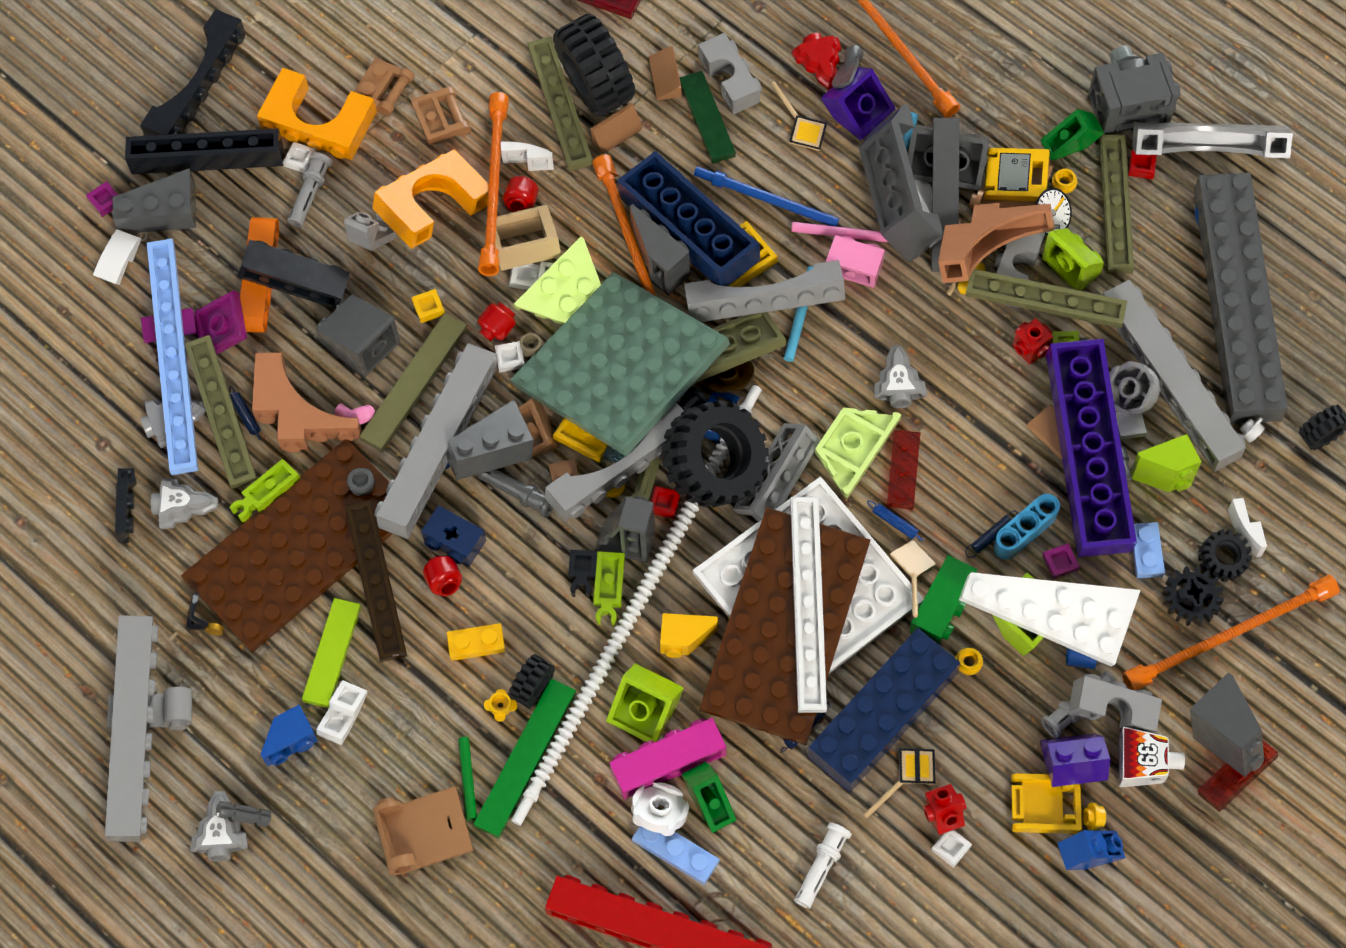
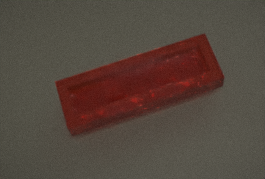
M894 430L886 507L909 510L914 508L921 432Z
M1263 741L1264 762L1259 769L1251 771L1244 777L1226 763L1198 789V795L1220 812L1278 758V752Z

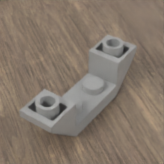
M357 212L346 217L344 225L348 240L370 251L393 241L397 236L378 214H376L375 220H372L370 215L363 212Z

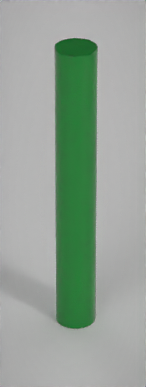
M469 737L458 738L465 815L466 821H474L477 818L470 741Z

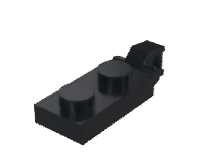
M118 468L115 533L119 543H129V534L134 533V518L130 517V509L135 508L134 493H131V489L137 484L134 468Z

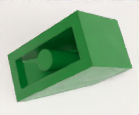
M1076 109L1040 141L1045 149H1049L1050 159L1054 161L1088 148L1105 133L1094 113Z
M707 762L681 774L691 798L711 833L737 820L718 774Z

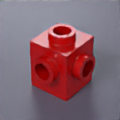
M1036 318L1030 323H1022L1015 330L1016 334L1012 347L1030 365L1037 359H1042L1046 356L1053 336L1049 327L1041 324Z
M952 784L925 793L926 805L923 806V811L927 821L932 822L938 835L965 826L963 810L967 809L963 795L961 793L957 794Z

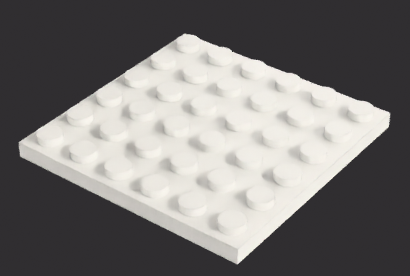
M820 476L793 497H818L819 524L871 540L829 671L830 674L912 611V584ZM790 499L775 510L791 514ZM762 520L693 569L692 574L728 618H730ZM917 591L919 606L922 604L924 598Z

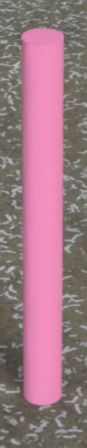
M792 222L791 232L833 237L835 235L840 237L848 236L853 239L889 243L882 236L881 231Z

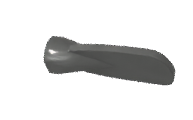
M853 45L846 48L845 60L839 67L832 82L835 89L847 87L852 83L859 62L864 54L859 46Z

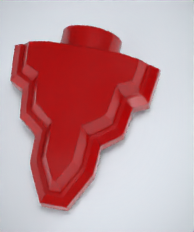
M812 33L803 39V43L793 49L791 54L796 63L802 64L806 72L815 74L817 81L827 90L833 87L832 82L837 73L836 66L840 60L838 55L841 51L839 38L833 35L822 37L820 33Z

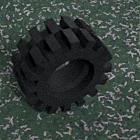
M1339 404L1336 406L1332 405L1330 408L1327 407L1323 412H1318L1315 417H1311L1308 422H1305L1300 427L1298 433L1310 450L1321 449L1324 445H1329L1331 441H1335L1338 439V436H1342L1345 433L1346 413Z
M1222 529L1217 533H1212L1202 543L1203 545L1198 551L1201 552L1198 555V561H1202L1199 565L1201 570L1206 568L1210 571V574L1214 575L1213 578H1218V580L1222 578V582H1227L1229 579L1231 581L1235 580L1250 566L1249 562L1252 560V555H1249L1252 551L1251 546H1245L1248 543L1247 539L1245 538L1241 541L1239 538L1242 534L1237 532L1235 535H1232L1233 530L1230 529L1226 532ZM1218 547L1230 549L1234 554L1233 564H1222L1216 557V549Z
M536 654L531 655L526 660V664L521 666L520 672H517V677L512 682L508 696L528 709L531 706L533 707L535 702H538L541 694L543 695L549 680L552 679L555 666Z

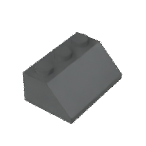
M914 124L908 153L914 180L932 182L933 127ZM959 132V187L980 190L989 136Z

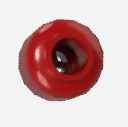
M526 176L512 177L507 182L503 195L505 206L511 212L534 208L539 193L538 185Z
M498 302V304L490 303L477 319V323L481 327L479 333L489 341H492L494 338L503 341L516 325V321L513 318L516 314L501 302Z
M435 556L428 561L423 569V577L430 591L435 595L450 596L458 590L462 582V574L452 557Z

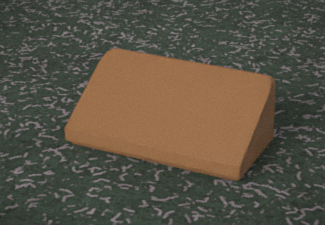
M670 46L649 56L657 101L681 97V83L674 48Z
M629 103L591 128L592 143L602 154L642 130V124L633 103Z
M530 399L518 407L533 438L532 457L554 450L560 446L559 442L553 439L555 432L543 404L537 400Z
M1050 405L1027 424V427L1062 460L1054 407Z

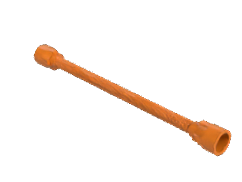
M857 0L932 93V97L935 99L932 103L943 117L950 118L956 114L961 105L949 91L944 92L933 81L928 72L869 0Z
M502 92L492 93L489 96L488 104L489 117L492 119L493 124L486 238L478 263V271L485 276L498 274L500 265L499 250L495 246L502 123L506 119L509 107V97Z
M600 155L592 161L593 168L598 180L603 181L607 188L642 288L656 296L615 184L617 172L610 155Z
M1328 574L1308 585L1309 589L1305 590L1301 595L1295 596L1286 602L1280 603V605L1234 625V627L1228 628V630L1226 629L1222 633L1213 635L1154 665L1143 666L1141 664L1123 672V681L1127 685V689L1140 690L1153 683L1152 679L1161 672L1198 656V654L1200 655L1204 651L1210 650V648L1219 646L1305 603L1316 600L1321 603L1338 595L1340 589L1337 581L1332 575Z

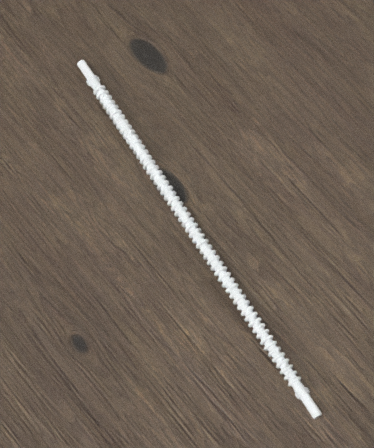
M753 385L743 404L740 405L739 410L746 409L752 413L751 409L762 389ZM722 438L719 439L721 444H716L717 450L712 451L714 456L709 457L710 463L705 464L706 468L714 476H716V473H720L719 467L724 466L723 461L727 460L726 454H729L727 445ZM685 501V507L680 509L682 514H678V520L673 521L675 527H670L671 533L666 534L667 540L662 541L664 546H660V553L655 554L657 559L652 560L653 566H649V573L646 572L644 574L646 579L641 580L642 586H637L638 592L633 593L635 599L630 600L631 606H626L627 612L622 613L623 619L618 620L620 625L615 626L616 632L611 633L612 639L607 640L609 645L603 647L605 652L600 653L601 659L596 660L597 666L592 667L594 672L588 674L590 679L585 680L586 687H581L582 694H577L578 700L573 701L575 707L569 708L571 714L566 715L567 721H562L563 728H558L559 735H555V742L550 743L552 748L546 750L548 755L542 757L544 762L538 764L540 769L535 770L536 777H531L532 783L523 793L524 798L511 819L516 825H522L531 806L537 802L541 788L546 787L545 781L550 780L549 774L554 773L553 766H558L557 759H562L560 753L566 752L564 746L570 744L568 739L573 738L572 732H576V725L581 724L579 719L585 717L583 712L589 710L587 705L593 703L591 698L596 697L595 690H600L599 684L604 683L602 678L608 676L606 670H611L610 663H615L614 656H619L618 650L623 648L621 643H626L625 636H630L629 630L634 629L632 623H637L636 616H641L640 610L645 609L643 604L648 603L647 597L652 596L651 590L656 589L654 584L659 583L658 577L663 576L662 570L667 569L665 564L670 563L669 557H673V551L678 549L676 544H680V538L685 536L683 531L688 530L687 525L692 524L691 518L696 516L694 512L699 511L697 502Z

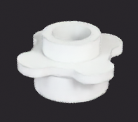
M1262 417L1256 421L1251 418L1240 428L1243 432L1241 434L1242 437L1249 443L1254 441L1264 431L1265 427L1260 423L1263 420Z

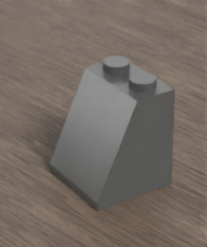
M353 294L347 299L342 300L329 317H325L320 321L316 329L319 341L364 378L400 343L395 319Z
M1228 672L1190 708L1193 738L1246 777L1251 771L1259 769L1264 762L1262 730L1236 680Z

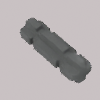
M220 801L216 807V816L219 818L228 819L230 817V820L249 824L255 822L256 825L264 827L268 826L271 822V811L259 809L257 811L256 807L236 803L232 806L231 802Z

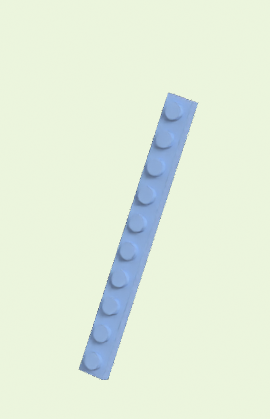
M173 239L148 242L147 252L169 471L171 475L198 471L186 348L184 345L185 339L175 244Z

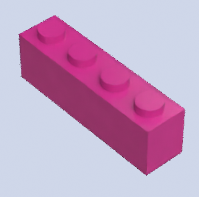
M702 718L691 723L690 727L683 731L676 729L667 733L664 739L655 743L654 741L645 742L639 746V750L630 754L622 752L616 755L613 761L609 762L610 771L625 800L634 796L635 792L644 785L645 788L653 787V783L667 782L704 762L710 763L726 756L727 747L713 718L708 720Z

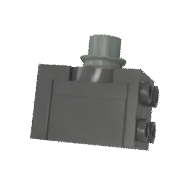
M1127 45L1119 46L1109 54L1111 64L1095 67L1088 96L1096 118L1105 133L1104 135L1133 130L1134 122L1166 123L1171 121L1173 112L1176 110L1177 99L1180 97V87L1173 80L1172 65L1169 61H1166L1163 52L1148 55L1143 59L1133 55L1131 47Z

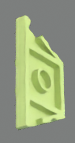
M581 236L513 304V307L517 310L523 309L534 313L535 316L543 319L549 318L555 323L563 325L601 286L584 238Z
M842 408L815 448V454L844 497L848 498L891 435L901 420L900 413L893 412V415L877 414L875 410L858 411L853 408Z

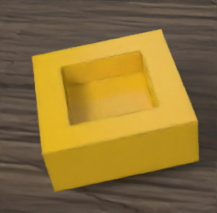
M436 289L411 297L420 323L444 315L445 311Z

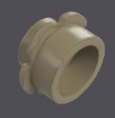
M527 333L520 339L523 356L532 357L544 345L543 340L537 334Z

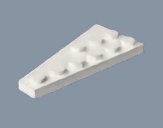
M970 573L967 576L959 600L1112 667L1116 663L1140 590Z

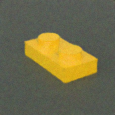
M501 623L447 632L451 661L505 653Z

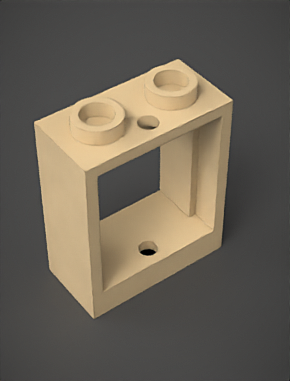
M547 204L497 216L495 246L499 250L498 257L500 259L499 266L501 271L561 257L558 236ZM540 230L543 231L544 238L504 248H502L500 240Z

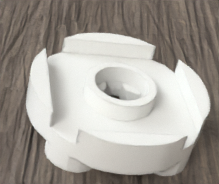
M653 783V787L647 788L644 785L633 796L631 805L632 820L635 825L642 826L649 831L661 833L664 836H671L675 833L676 829L682 827L686 822L689 804L688 801L686 803L683 799V793L670 784ZM659 805L664 806V810H658L656 808Z

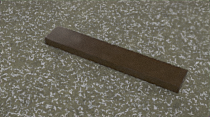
M372 500L345 505L380 663L407 657Z

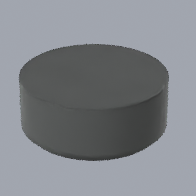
M356 468L349 473L347 484L349 490L354 495L365 496L374 489L375 480L370 470Z

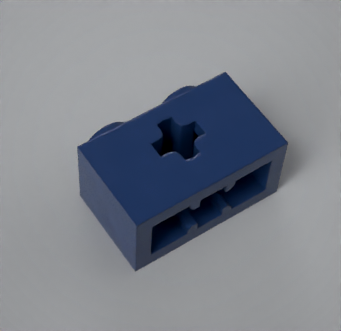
M439 505L421 531L425 546L432 551L438 552L440 550L446 553L447 556L454 559L456 564L464 563L469 567L487 541L483 529Z

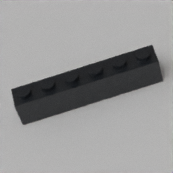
M279 128L126 137L125 160L131 174L181 172L189 168L190 171L276 167L283 166V141Z

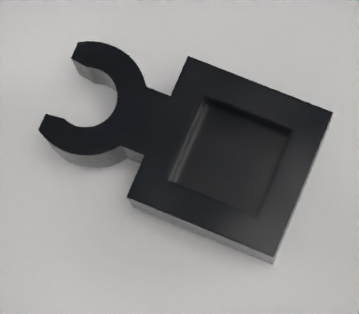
M570 550L568 577L569 579H576L570 587L572 597H576V590L583 587L586 589V598H590L592 590L588 580H595L597 551Z

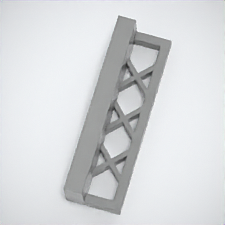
M783 424L769 447V456L765 458V462H768L767 472H763L761 475L764 477L768 475V477L761 485L755 486L756 490L753 494L744 497V500L738 501L735 504L733 510L737 514L751 515L759 522L763 518L766 507L777 509L786 501L820 442L806 425ZM793 433L791 438L785 441L788 434ZM779 454H781L779 458L772 463L773 459ZM755 497L752 504L746 506L748 501Z

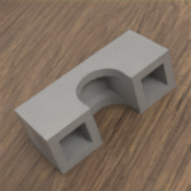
M722 33L698 44V59L710 77L717 73H727L732 76L730 79L721 82V96L733 115L760 103L761 84L756 77L753 78L750 74L749 65L745 59H741L738 55V48L733 40H729L727 35Z
M1045 232L1022 237L1003 245L1006 246L1005 252H999L994 267L998 268L996 274L1028 280L1029 276L1018 272L1014 265L1019 263L1035 265L1043 244ZM1006 305V306H1009V307L1018 309V307Z
M1086 674L1073 682L1069 714L1094 721L1105 716L1107 704L1110 703L1116 706L1120 712L1121 721L1119 729L1127 727L1149 733L1157 731L1162 699L1152 696L1153 693L1146 690L1134 691L1127 689V685L1120 682L1107 683L1101 681V677L1093 674Z

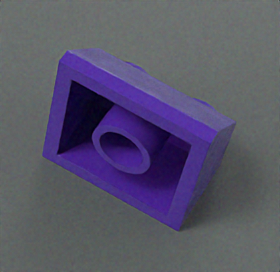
M858 67L850 85L841 89L832 87L821 97L831 116L859 140L868 135L896 109L872 68Z
M1092 733L1040 740L1041 750L1052 787L1108 780L1110 756L1103 736Z

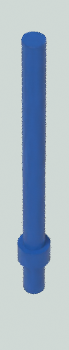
M698 166L694 171V176L710 181L713 186L718 188H729L829 226L837 227L840 218L728 178L725 173L719 171L712 172Z

